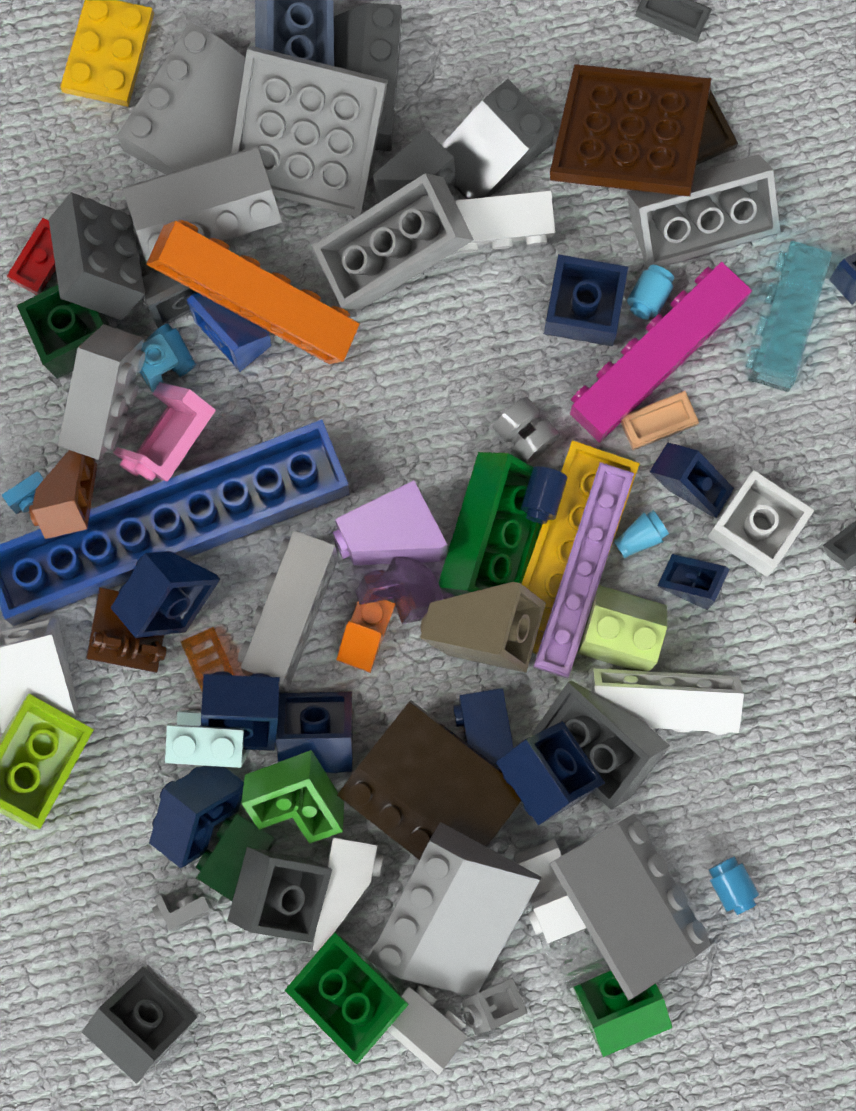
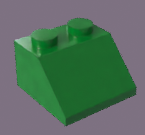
M605 960L568 975L588 1027L603 1057L673 1028L664 998L656 983L628 1000Z

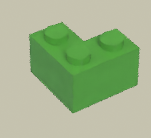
M312 750L245 775L241 804L259 830L293 818L309 844L343 832L344 801L337 796L336 788Z

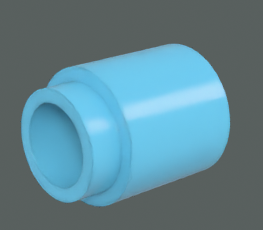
M650 265L648 270L642 271L627 299V303L631 306L630 311L635 316L648 320L649 317H656L661 312L674 288L672 284L674 281L673 274L658 265Z

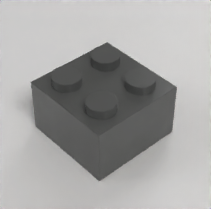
M247 847L227 921L250 933L313 943L332 869L309 858Z

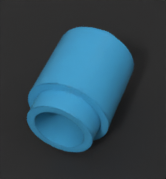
M735 856L708 869L712 876L710 882L726 912L734 909L736 915H739L756 906L754 898L759 896V893L743 863L739 864Z

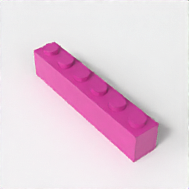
M722 261L713 270L709 266L704 269L694 281L697 285L689 293L683 290L671 302L672 310L664 317L660 313L654 317L645 328L648 331L646 335L640 340L634 337L621 350L624 356L615 364L609 361L597 373L596 377L599 380L590 388L584 385L572 397L571 401L574 404L572 405L570 415L599 443L621 423V420L626 415L634 411L747 301L752 290Z

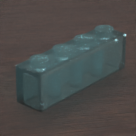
M791 241L786 252L779 251L774 266V271L779 272L776 284L770 283L764 303L770 304L767 316L761 314L755 331V335L761 337L758 347H751L745 367L751 369L749 381L789 392L794 385L832 252Z

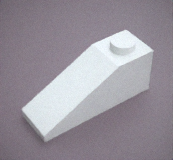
M333 838L328 863L332 873L316 929L313 951H319L334 932H337L372 884L373 876L380 877L384 855L377 854V845Z

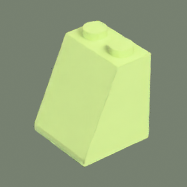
M598 585L577 654L633 671H650L658 662L666 634L667 605Z

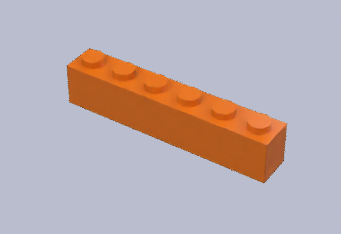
M173 221L163 226L146 265L328 364L344 362L360 323L349 318L350 313L337 306L329 307L320 302L321 297L318 294L306 289H297L290 285L291 280L286 276L260 268V262L246 255L238 256L229 250L230 246L217 238H206L198 233L199 229L195 225L187 221Z

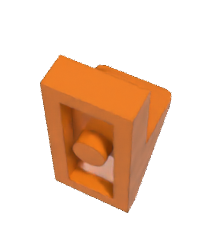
M361 592L351 621L347 622L336 660L371 673L394 612L395 603Z

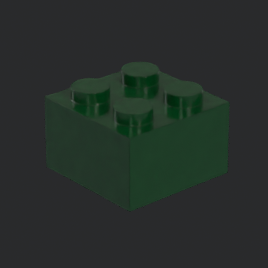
M58 284L17 305L42 364L57 379L73 371L78 347L103 324L110 326L105 314L61 299Z

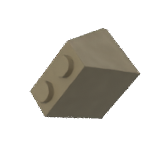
M510 582L431 602L428 612L421 621L420 638L451 657L527 673L546 603L521 583Z

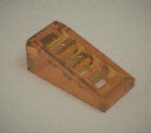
M214 627L180 641L201 691L203 690V673L223 665L224 672L235 675ZM210 639L212 640L213 646L194 654L192 647ZM217 652L218 659L199 666L198 660Z

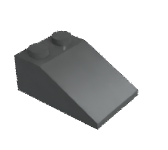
M509 79L486 96L441 144L454 157L456 189L466 199L490 197L552 145L555 127Z
M572 680L566 684L531 734L533 736L563 721L605 782L592 793L611 810L632 798L670 747L644 721Z

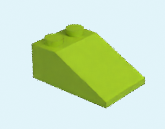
M27 694L0 737V813L31 830L40 829L94 729L33 695Z

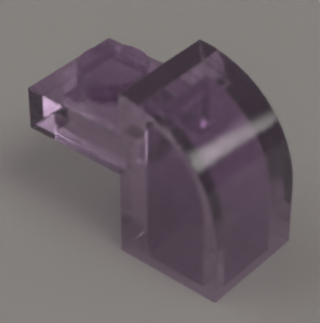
M393 557L386 571L374 570L363 577L356 590L360 605L394 599L402 624L421 621L428 612L431 602L443 600L439 584L431 570L421 562L408 557Z

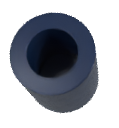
M533 467L521 506V510L527 513L526 518L528 520L546 524L548 520L556 519L568 478L564 473L548 467Z

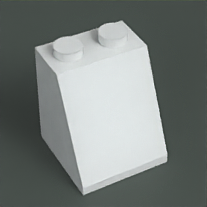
M57 616L0 630V727L2 734L27 694H31L72 718H76L78 705Z

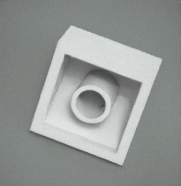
M409 986L401 995L409 1005L387 1031L439 1075L466 1040L467 1035L462 1031L466 1024L450 1010L445 1015L439 1012L433 1006L437 999L422 986H419L416 990Z

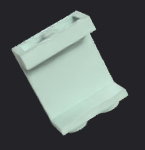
M179 710L177 712V725H167L165 763L241 768L250 750H243L244 729L201 726V711Z

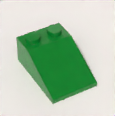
M335 932L284 990L355 1064H358L409 1005L384 975L355 946Z

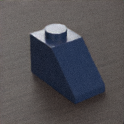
M667 442L649 471L668 491L717 518L734 490V487L698 450Z

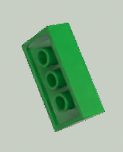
M478 452L438 582V588L454 596H459L510 582L522 584L541 528L540 523L528 520L526 518L527 513L521 510L532 473V466L509 453Z

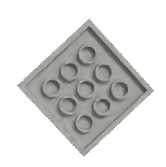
M250 46L246 52L231 154L257 146L274 196L358 217L364 211L388 80Z

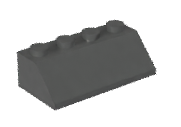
M365 3L334 16V67L388 80L375 150L392 151L402 30V5Z

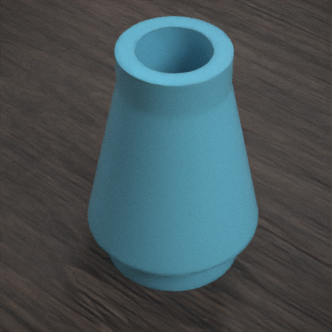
M653 510L647 515L643 512L613 542L622 556L627 558L634 553L663 543L662 539L669 535V533Z

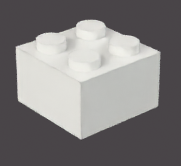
M753 470L708 535V538L768 577L778 566L815 510Z

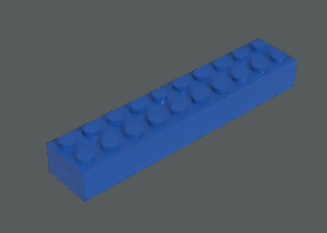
M321 419L170 478L168 482H159L90 509L86 530L45 539L41 529L0 544V608L4 619L12 626H16L98 594L99 587L110 589L126 583L135 570L137 561L145 553L171 551L187 559L350 495L349 484L323 420Z

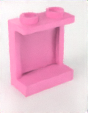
M160 382L152 394L166 404L167 408L136 453L119 447L113 452L122 459L119 465L136 477L141 475L151 482L154 478L169 481L216 411L190 389Z

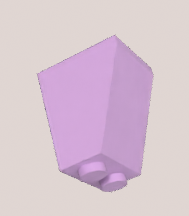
M414 480L335 519L337 530L332 532L335 538L334 542L342 558L350 557L353 565L441 562L446 559L447 543Z

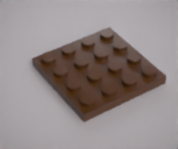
M574 64L550 168V181L691 197L710 95L711 78Z

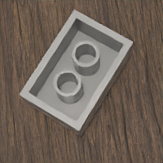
M103 324L78 347L58 446L99 460L108 449H114L120 436H126L131 424V416L127 415L129 405L134 403L138 392V385L134 384L136 373L141 371L146 356L145 352L141 351L144 338Z

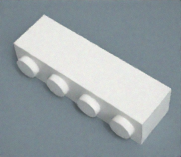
M551 191L455 200L474 239L457 250V253L478 251V245L492 244V249H505L513 247L512 242L526 240L527 246L542 245L548 243L547 238H552L555 234Z
M593 668L591 692L644 721L652 730L654 728L672 729L682 733L697 730L709 731L718 735L728 732L739 733L744 697L740 676Z

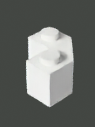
M555 839L514 855L517 864L541 876V880L530 898L534 911L529 912L528 916L535 933L543 932L547 943L586 928L549 864L562 856Z

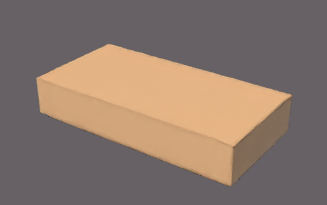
M686 391L632 411L621 420V425L632 450L644 447L699 424Z

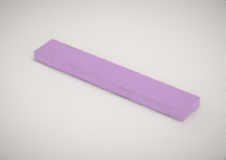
M601 462L599 463L533 668L563 678H569L634 473Z

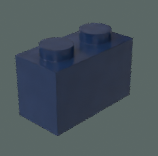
M503 688L459 695L460 705L453 706L456 727L463 726L465 742L499 767L496 762L514 749Z

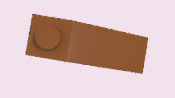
M68 450L36 488L33 504L29 507V513L34 526L40 527L45 539L87 529L98 466L94 458Z

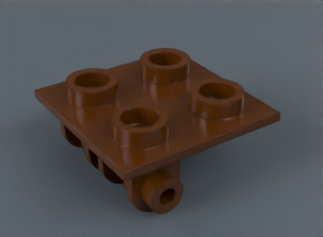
M99 587L86 659L157 673L159 661L165 659L167 651L166 646H162L164 635L135 638L111 609L112 604L119 595V591Z

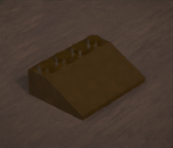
M412 700L400 712L337 794L338 797L419 860L440 822L487 847L521 803V799L513 787L504 779L501 769Z

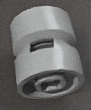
M524 397L508 408L496 420L493 429L505 442H513L514 453L523 462L529 464L549 449L559 438L560 433L548 419L540 420V410L528 397ZM533 426L535 431L524 440L521 436Z

